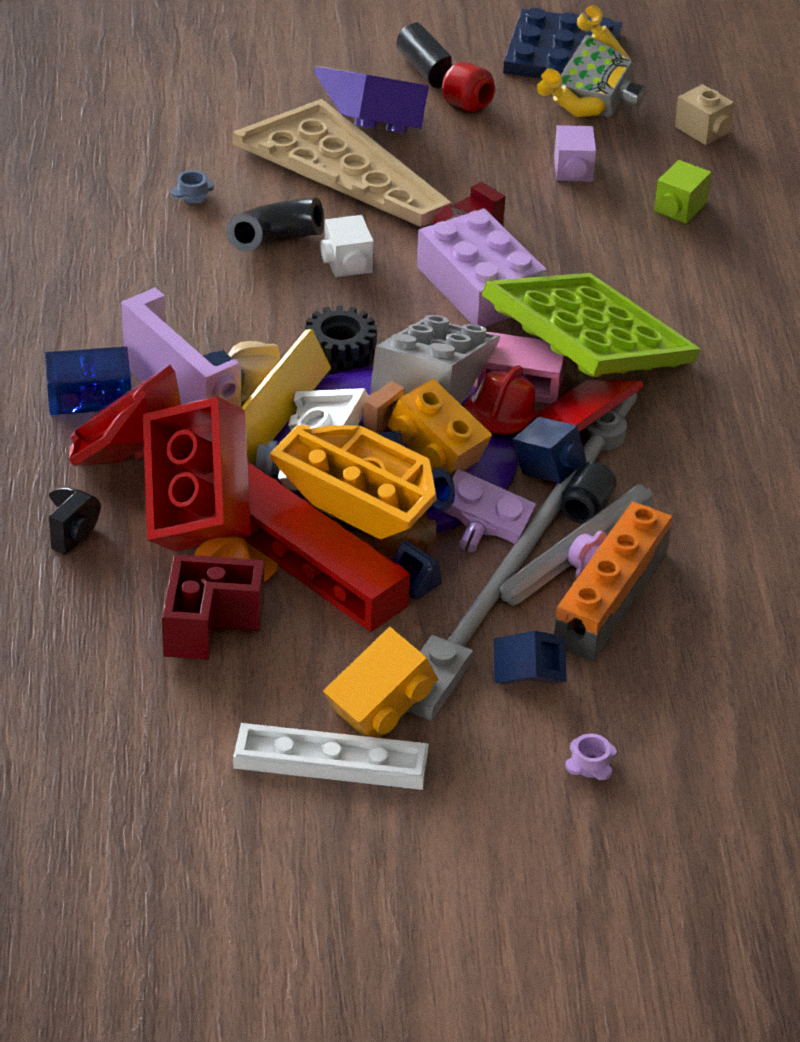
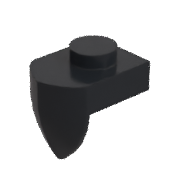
M59 488L49 493L50 499L57 506V509L49 515L51 549L64 555L89 536L98 521L101 503L95 496L75 488Z

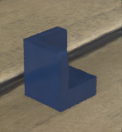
M530 631L494 638L495 682L499 684L525 680L549 684L567 682L565 636Z

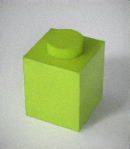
M678 160L657 180L654 211L687 224L708 203L712 172Z

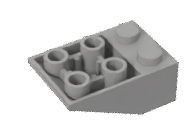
M428 315L421 321L410 325L405 330L392 335L391 338L376 345L370 394L377 392L387 383L393 381L405 387L404 395L434 378L461 404L499 343L500 336L487 333V329L480 325L466 324L458 326L450 324L449 319L446 317Z

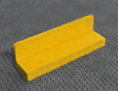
M313 329L303 332L241 407L245 410L247 460L252 465L256 462L259 443L269 444L270 440H273L290 420L291 415H294L297 411V406L294 402L296 391H313L331 369Z

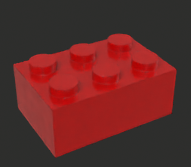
M217 396L143 414L147 540L177 552L199 547L208 539L232 536L244 538L251 536L245 410Z

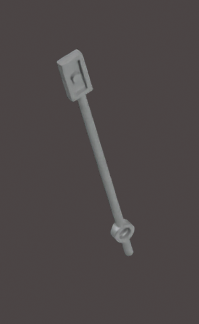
M636 393L585 427L584 437L587 443L583 449L586 462L594 461L602 449L611 450L623 445L627 430V422L624 417L636 402ZM577 470L561 484L558 483L450 637L445 640L431 635L420 652L427 657L439 680L433 685L430 693L423 700L415 702L406 712L430 721L437 715L472 664L473 650L466 648L465 645L502 594L500 585L516 574L560 511L562 492Z

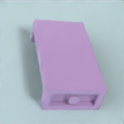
M155 287L121 302L124 366L142 383L168 365H171L176 373L181 405L219 396L240 408L242 407L241 364L237 360L232 359L219 366L212 365L166 324L165 295Z

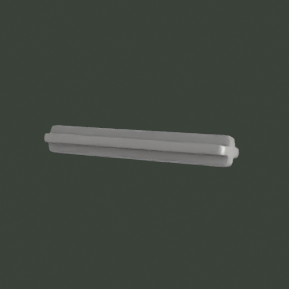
M642 484L636 485L500 585L502 593L500 598L502 601H507L511 606H517L570 567L568 553L574 540L584 533L594 537L598 531H602L608 536L632 501L650 507L653 504L651 498L653 493L650 488L646 489Z

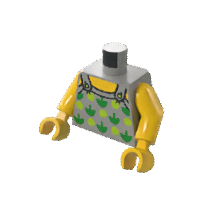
M590 5L585 10L592 21L588 20L584 14H581L577 18V26L583 31L591 30L592 36L586 34L561 75L552 68L547 69L541 74L543 80L537 84V92L542 96L553 94V100L557 102V105L563 107L574 117L598 115L610 117L614 115L622 101L639 106L644 99L646 87L633 82V61L606 26L601 27L599 24L602 20L601 10L596 5Z

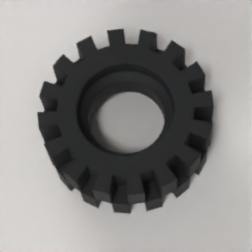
M336 305V311H332L330 307L323 308V314L315 311L312 313V318H307L305 330L313 329L330 364L331 375L338 373V370L347 371L353 368H362L364 365L369 367L373 363L377 343V325H375L373 317L368 318L367 312L362 310L357 314V308L350 306L348 311H344L343 305Z

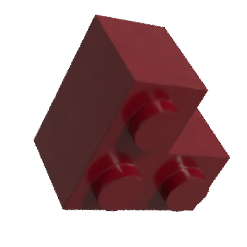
M174 554L162 613L163 657L209 660L214 628L260 631L264 606V560Z

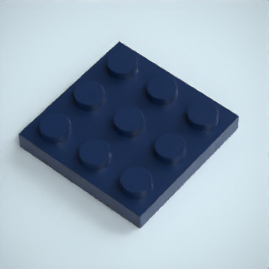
M522 8L504 59L503 73L541 78V74L544 71L552 68L561 75L586 34L592 36L593 33L591 30L583 31L577 26L579 15L575 13L560 14L546 12L540 8ZM602 17L599 23L601 27L606 26L619 42L623 22Z

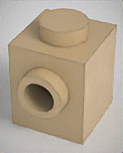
M702 84L678 96L674 127L707 145L730 133L733 123L734 102L722 96L718 91Z

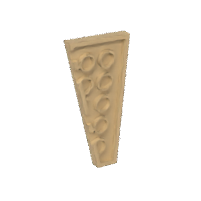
M323 99L232 132L233 145L420 227L433 223L440 209L446 205H452V202Z

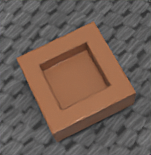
M390 381L377 392L371 393L364 401V428L381 436L388 433L391 429L387 424L399 398L404 396L405 387Z

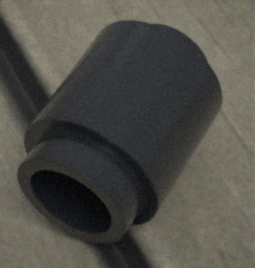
M588 461L582 463L562 492L561 509L563 513L574 522L585 523L602 511L616 489L617 482L612 471L598 462Z

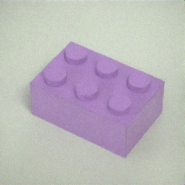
M485 209L472 211L468 214L418 229L417 268L471 324L486 327L512 318L496 311L495 305L482 296L486 281L546 276L547 269Z

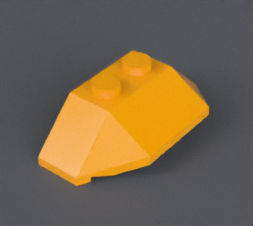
M297 425L270 452L271 460L311 505L380 540L410 529L437 499L429 458L362 426L328 425L311 429L310 425Z

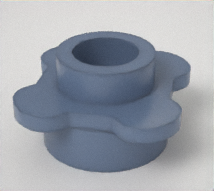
M187 170L178 175L177 187L171 189V195L176 199L182 198L187 203H202L206 201L208 191L214 189V183L211 180H207L206 174L201 171Z

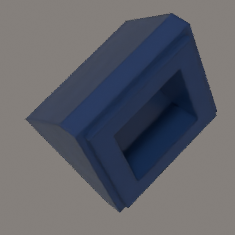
M403 539L392 562L398 563L405 571L410 573L409 596L419 600L442 583L439 561L408 540Z

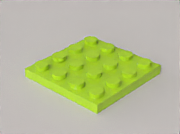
M591 273L486 281L482 296L495 305L496 311L517 320L522 324L524 331L545 340L550 344L549 347L553 352L567 356L578 364V369L589 376L599 377L601 374L609 373L625 374L627 371L652 370L657 367H677V365L696 363L701 348Z

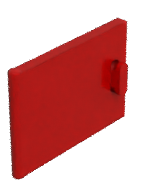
M587 379L538 412L529 424L538 417L577 425L580 432L642 389L643 382Z

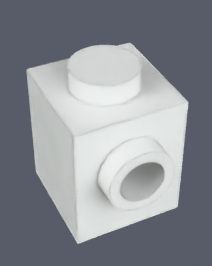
M362 215L325 219L324 240H321V255L323 262L330 264L335 278L373 272V239Z

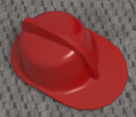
M520 365L511 369L510 372L490 371L485 375L477 392L464 404V408L490 433L503 435L519 433L536 417L537 410L534 408L536 389L533 383L523 377V367Z

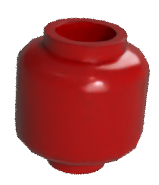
M458 62L447 71L443 78V96L447 103L467 112H479L488 106L494 98L495 85L492 74L478 65L469 62Z

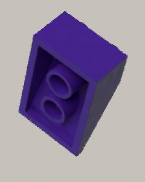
M315 66L314 74L341 115L354 117V125L376 129L377 122L387 123L385 130L407 134L408 127L422 129L429 85Z

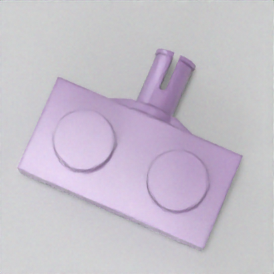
M457 468L441 499L438 510L458 518L467 526L462 539L459 541V547L465 550L470 538H472L467 552L473 553L476 551L483 534L498 536L515 544L524 532L536 503Z

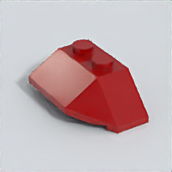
M168 365L100 410L71 433V440L74 443L70 446L69 461L73 466L119 463L132 454L136 460L144 456L143 414L181 405L176 373L172 366Z

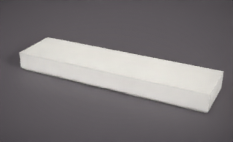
M241 723L233 756V769L423 790L429 743Z

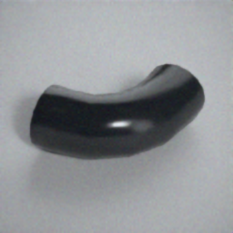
M318 197L282 201L249 209L235 215L229 221L227 226L229 242L240 251L248 252L275 241L321 235L325 222L323 206Z

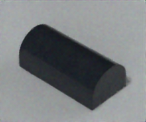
M418 22L406 26L401 30L396 40L398 51L432 87L442 88L443 78L452 67L451 55Z

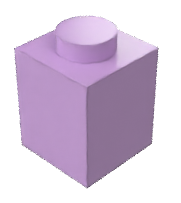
M557 125L554 150L556 181L593 182L596 156L593 126Z

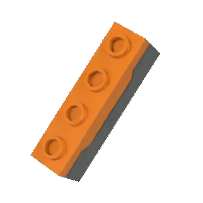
M634 501L630 503L557 606L554 634L565 636L566 651L595 661L666 557L672 515ZM574 630H579L585 634H578Z

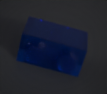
M127 346L44 352L50 415L99 412L132 390Z

